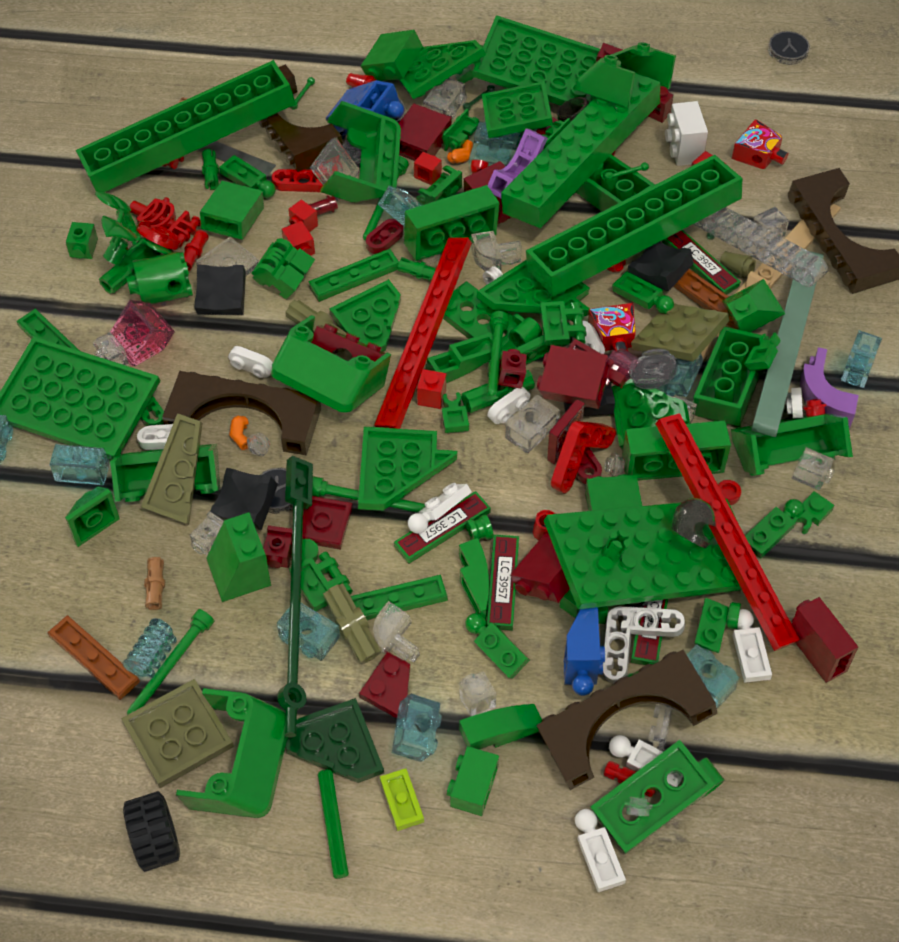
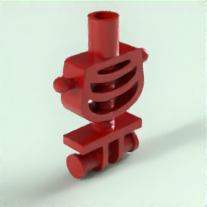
M165 197L163 200L155 198L148 206L134 200L129 206L131 208L130 213L138 216L136 218L137 224L141 220L151 221V226L157 227V225H161L175 233L179 240H181L179 248L183 246L185 241H189L190 235H194L197 231L196 228L201 226L200 218L193 216L190 219V214L186 210L176 220L174 205L170 203L168 197Z

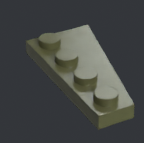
M177 413L142 502V508L189 525L202 422Z

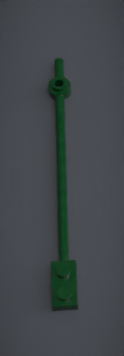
M295 456L287 459L285 502L293 504L287 684L277 694L280 706L286 710V737L296 736L297 710L302 708L307 700L304 689L298 684L303 509L307 510L312 506L313 464Z

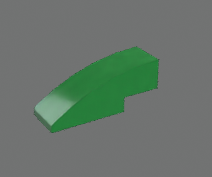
M489 332L449 345L448 352L427 358L425 370L446 373V383L472 372L491 360L492 333Z
M476 538L459 545V559L464 567L460 569V583L475 613L484 616L486 620L489 597L488 566L479 539Z
M535 704L509 706L459 720V730L466 746L479 750L491 745L497 748L539 732L537 724L541 723L542 718Z

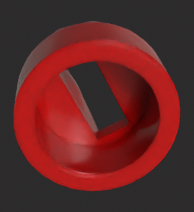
M472 160V174L488 167L489 163L483 160Z

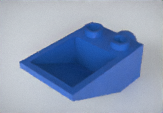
M375 80L348 89L327 115L326 120L328 121V118L341 101L395 119L403 115L404 106L399 101L393 83Z
M598 607L580 609L566 637L564 684L572 685L576 694L586 696L593 691L594 685H597L598 675H603V663H605V646H600Z

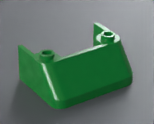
M639 42L635 46L611 55H605L604 58L598 60L577 78L576 89L615 104L629 107L635 73L659 81L660 86L670 89L676 55L652 48L648 43Z
M341 101L328 118L327 123L347 129L348 142L352 146L362 149L359 179L335 171L322 186L321 193L353 203L391 195L397 187L401 135L399 123L390 117Z
M311 315L290 329L272 363L271 376L339 412H351L385 386L391 354L387 352L375 362L364 355H359L347 361L311 343L314 336L313 327L315 322V316Z
M825 413L810 417L803 415V418L793 419V417L781 419L776 437L751 431L753 425L731 429L732 441L743 470L751 476L764 474V469H768L769 465L811 457L820 458V462L833 461L835 456L838 455L848 458L853 457L848 418L844 416Z
M217 444L200 445L194 488L200 490L201 494L213 493L218 491L220 487ZM163 449L119 454L110 461L115 502L121 501L123 498H125V502L139 501L140 496L146 494Z
M203 688L202 694L214 710L227 711L233 720L244 722L231 774L217 773L211 776L206 784L204 793L177 790L176 796L189 810L251 818L264 817L272 807L288 738L285 736L286 713L282 709L246 693Z

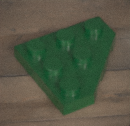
M356 698L298 718L296 736L287 738L285 748L289 755L325 770L330 769L333 773L354 782L360 783L384 774L383 765Z

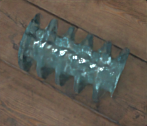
M151 619L149 626L144 630V634H141L138 642L133 646V650L127 655V659H124L122 662L123 666L134 675L153 678L155 675L153 669L160 668L161 664L159 661L166 659L165 653H169L172 649L171 645L177 642V638L173 634L170 625L161 619Z

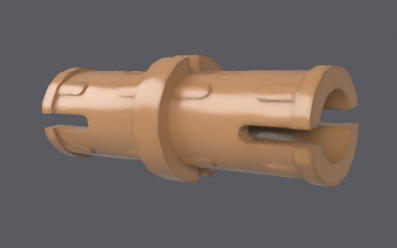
M151 557L147 560V578L144 580V586L146 588L145 607L149 610H159L162 608V592L165 587V579H163L164 560L160 557Z

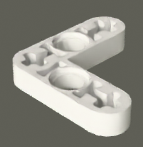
M621 606L611 609L607 616L605 663H603V674L606 680L614 684L618 679L628 674L631 634L679 636L685 629V620L682 613L671 609ZM618 615H623L624 621L621 623L622 632L617 631L616 620H613L617 619ZM650 616L654 622L650 627L645 628L639 625L640 618ZM658 617L662 619V628H658ZM671 618H675L677 623L680 624H676L675 628H670L668 623L671 622ZM615 639H621L625 642V646L620 651H614L610 648L611 642ZM613 658H618L619 670H622L618 671L616 676H613L610 671L614 667Z

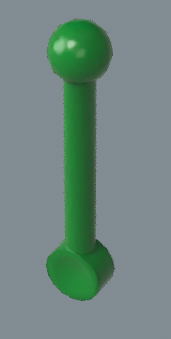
M313 77L307 79V84L295 99L296 104L291 106L290 109L295 110L298 108V102L311 85L315 84Z
M643 162L640 166L616 173L607 172L605 173V180L612 181L618 176L640 170L647 171L649 164Z

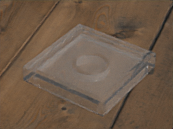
M332 138L310 167L322 185L327 182L335 171L355 178L360 173L359 168L337 138Z
M228 237L196 260V266L197 264L217 267L244 265L247 276L253 271L260 260L234 239Z

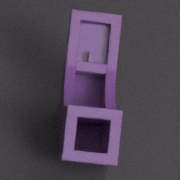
M525 129L516 153L509 164L501 170L493 171L488 187L495 196L501 198V192L543 151L548 139L547 137L531 129Z
M818 347L816 355L810 356L809 364H804L800 377L802 397L805 403L808 400L821 399L822 404H827L825 406V413L847 417L850 428L855 416L859 395L837 390L827 382L823 372L827 349Z

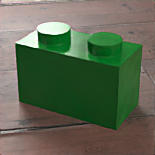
M467 746L465 754H460L456 763L455 770L459 771L456 780L451 779L448 786L447 796H450V807L483 816L499 767V755Z

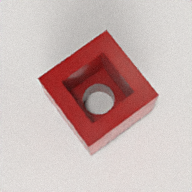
M422 152L414 162V178L432 185L441 177L442 160Z
M302 199L288 208L290 225L302 221L309 232L318 227L317 211Z

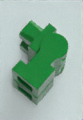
M279 238L275 243L272 242L257 263L251 272L254 275L252 278L262 286L265 284L268 287L273 285L281 291L279 295L287 300L295 292L316 259L300 248L297 250L289 241Z

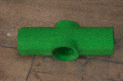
M147 244L139 245L132 251L130 256H124L120 265H115L99 278L100 285L109 294L115 293L127 283L126 276H131L135 273L132 261L159 256L161 253L150 248Z
M526 370L522 386L527 391L535 388L533 375L529 370ZM515 374L508 375L511 377H518V375ZM487 383L463 392L461 399L463 405H466L467 412L472 413L493 405L516 388L498 385L496 396L490 397L487 394Z

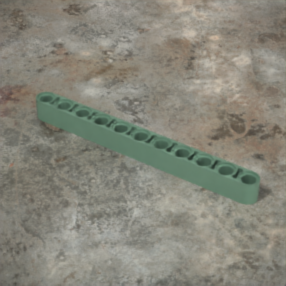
M801 249L784 310L785 315L782 317L778 332L781 341L776 347L778 352L766 375L751 430L753 432L772 437L777 435L824 254Z

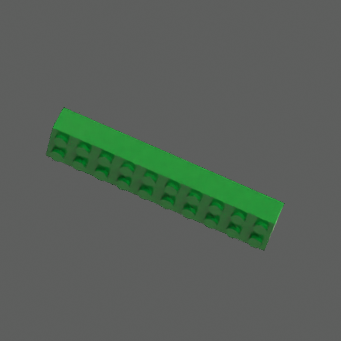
M272 60L77 149L76 152L95 190L106 192L285 110L296 103L290 84L275 61Z
M635 73L629 107L595 97L501 192L503 214L541 229L660 104V82Z
M713 155L527 249V269L554 297L741 200L743 178L720 158Z

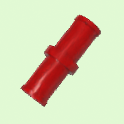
M197 230L191 242L187 243L184 248V258L188 271H191L196 259L201 257L202 249L209 239L205 231Z

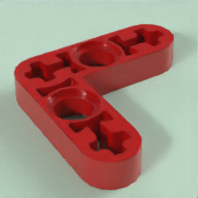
M339 155L318 163L316 170H301L297 172L296 169H278L272 174V183L278 191L321 192V188L325 184L324 181H327L338 170ZM326 163H330L333 165L330 168L322 167V165ZM302 178L309 180L307 183L298 182Z
M582 421L572 423L568 429L551 479V487L562 493H567L574 483L585 448L610 447L615 439V429L603 423Z

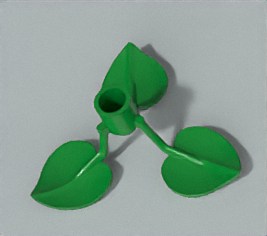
M96 190L95 195L106 205L117 209L119 213L117 221L107 216H102L101 218L106 237H112L103 255L107 261L120 265L124 256H130L132 251L141 244H147L150 248L163 254L174 253L172 249L162 247L145 237L137 241L136 245L128 248V242L122 238L135 241L137 237L131 230L123 227L121 221L124 211L130 213L131 208L122 199Z

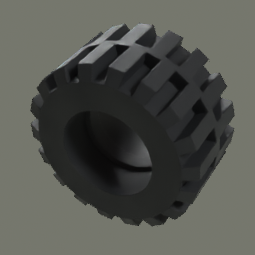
M159 791L125 801L123 807L125 825L139 867L144 872L179 861V843L164 796Z

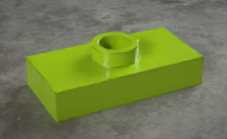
M407 769L380 776V782L397 831L424 823V817Z

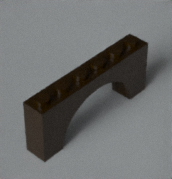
M286 64L280 66L279 69L290 84L292 93H297L294 74ZM278 113L258 121L261 128L266 129L269 139L275 141L278 151L284 153L288 165H293L297 172L344 152L342 137L332 123L321 127H301L287 122Z
M840 168L793 180L788 192L790 203L795 206L800 218L808 226L811 235L816 238L821 250L827 255L832 267L837 270L844 285L849 288L852 294L899 280V254L895 248L878 250L862 246L845 236L836 226L830 207L835 202L845 198L850 185Z
M179 371L162 416L164 425L173 424L177 413L199 421L217 410L234 407L249 408L264 413L278 424L282 431L281 442L283 452L307 456L320 415L321 402L300 391L289 388H278L265 384L248 383L242 380L225 379L219 376L202 375L196 372Z
M684 649L679 652L673 651L668 653L661 661L653 665L647 664L643 666L638 673L630 677L626 676L618 679L613 686L605 690L599 689L593 692L590 698L582 702L571 703L566 707L565 711L557 715H548L542 719L541 723L537 724L540 735L569 790L595 778L590 766V749L593 739L601 726L619 711L639 704H660L677 710L693 726L718 714L714 699Z

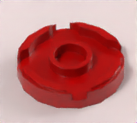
M139 221L136 230L146 239L168 249L177 250L179 248L181 240H179L175 233L161 225H157V227L151 226V221Z

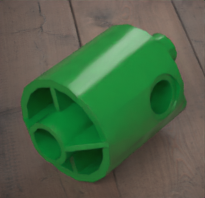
M183 252L132 261L135 273L131 276H126L130 295H140L142 306L193 296Z

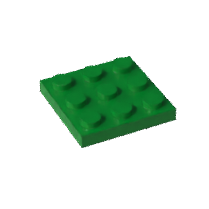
M545 81L482 94L488 138L522 133L526 128L531 130L536 128L542 129L553 125Z

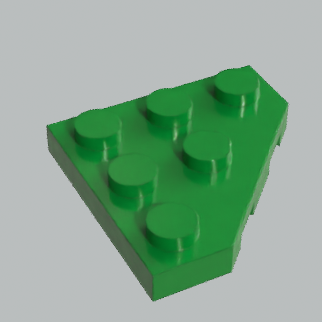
M388 279L329 308L330 315L344 332L360 337L359 342L368 345V342L377 344L382 347L381 351L384 352L387 349L399 309L401 294Z
M632 378L627 380L622 389L615 385L612 386L615 398L614 415L618 442L622 450L626 429L656 427L655 423L659 419L678 413L681 414L685 424H690L687 405L681 399L670 397L655 388H642L636 385Z

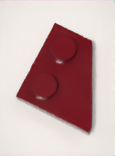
M387 651L359 692V698L404 722L406 719L410 663Z

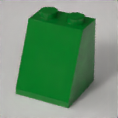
M250 513L224 520L206 558L222 602L272 586L266 554Z

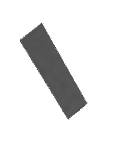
M217 141L197 149L200 152L211 149V155L212 150H214L216 158L225 162L235 155L264 173L266 177L276 166Z

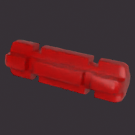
M609 761L604 770L606 777L612 780L617 778L619 783L624 782L636 773L626 767L620 768V764ZM650 789L645 795L652 797L656 790Z

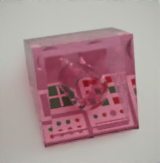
M129 300L107 337L131 366H137L163 351L175 331L151 303Z

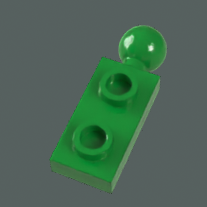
M235 155L219 167L220 173L236 184L262 190L264 198H271L276 192L275 185L266 179L264 173Z
M627 271L612 284L613 292L648 310L653 305H656L658 312L666 314L667 311L674 307L673 299L670 296L663 295L662 289Z
M797 499L788 500L784 504L783 512L775 507L745 535L756 556L761 559L795 527L796 522L792 520L793 517H799L804 512V506L801 501Z
M472 613L466 618V629L472 634H479L474 642L508 678L513 679L530 661L495 623L491 622L486 627V620L479 613Z

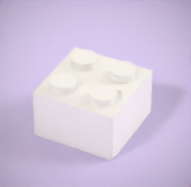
M698 101L672 104L671 113H668L667 116L669 127L665 130L666 142L670 143V155L672 158H675L677 166L691 165L705 151L708 131Z

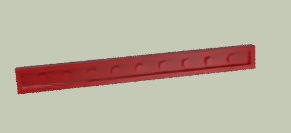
M468 237L448 238L379 411L374 424L375 427L401 428L472 243Z
M678 413L659 419L655 424L693 497L700 499L695 501L773 650L776 651L795 644L800 639L681 414ZM705 501L708 502V503L713 507V509H714V511H715V514H716V522H715V516H714V521H713L714 511H713V514H712V511H711L710 507L705 503Z

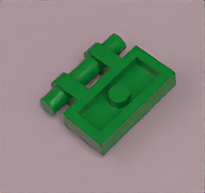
M564 301L540 302L545 346L569 345V337H574L578 341L586 343L585 337L587 332L582 322L584 313L580 308L579 302L571 303V308L566 309ZM567 320H571L573 325L568 326Z
M323 552L319 555L321 562L318 564L314 562L312 557L302 561L301 592L314 613L328 606L323 593L328 591L329 588L344 584L350 595L353 592L349 585V579L346 575H342L338 569L339 564L335 558L330 557L328 552ZM329 573L333 579L327 581L323 574Z

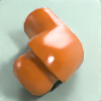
M466 140L462 148L449 152L447 155L448 161L452 164L467 162L471 156L473 142Z
M238 415L231 420L229 436L241 450H246L251 445V442L243 434V430L247 428L249 421L245 416Z

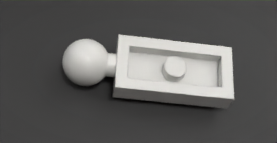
M456 483L446 486L443 489V494L439 497L431 498L425 503V508L410 516L408 519L409 529L417 534L424 532L430 520H437L472 493L469 486Z
M740 609L738 629L740 630H734L732 636L744 683L771 680L772 672L760 627L751 628L754 622L752 613L746 609Z
M622 735L613 737L609 742L610 752L615 757H629L626 767L636 772L663 753V751L641 740H638L634 748L631 746L629 739ZM671 773L667 776V782L672 787H679L683 780L682 776L678 773Z
M582 809L575 816L577 828L585 832V834L578 835V842L597 892L625 884V876L606 828L596 830L595 827L598 822L596 814L590 809Z

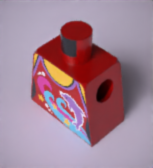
M755 119L735 142L732 159L760 169H766L772 160L783 165L789 153L780 149L782 136Z
M633 303L589 309L588 323L596 329L605 351L613 350L617 358L627 356L629 353L628 348L632 347L631 342L635 339L636 334Z

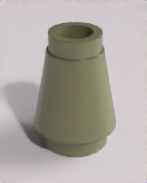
M725 251L720 259L721 264L741 277H748V274L751 271L754 272L756 267V260L752 259V256Z

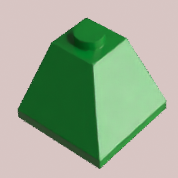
M764 279L722 300L738 330L752 332L785 315L784 310Z
M98 486L92 491L86 492L78 499L65 519L75 545L79 547L118 521L120 517L111 491L108 488Z

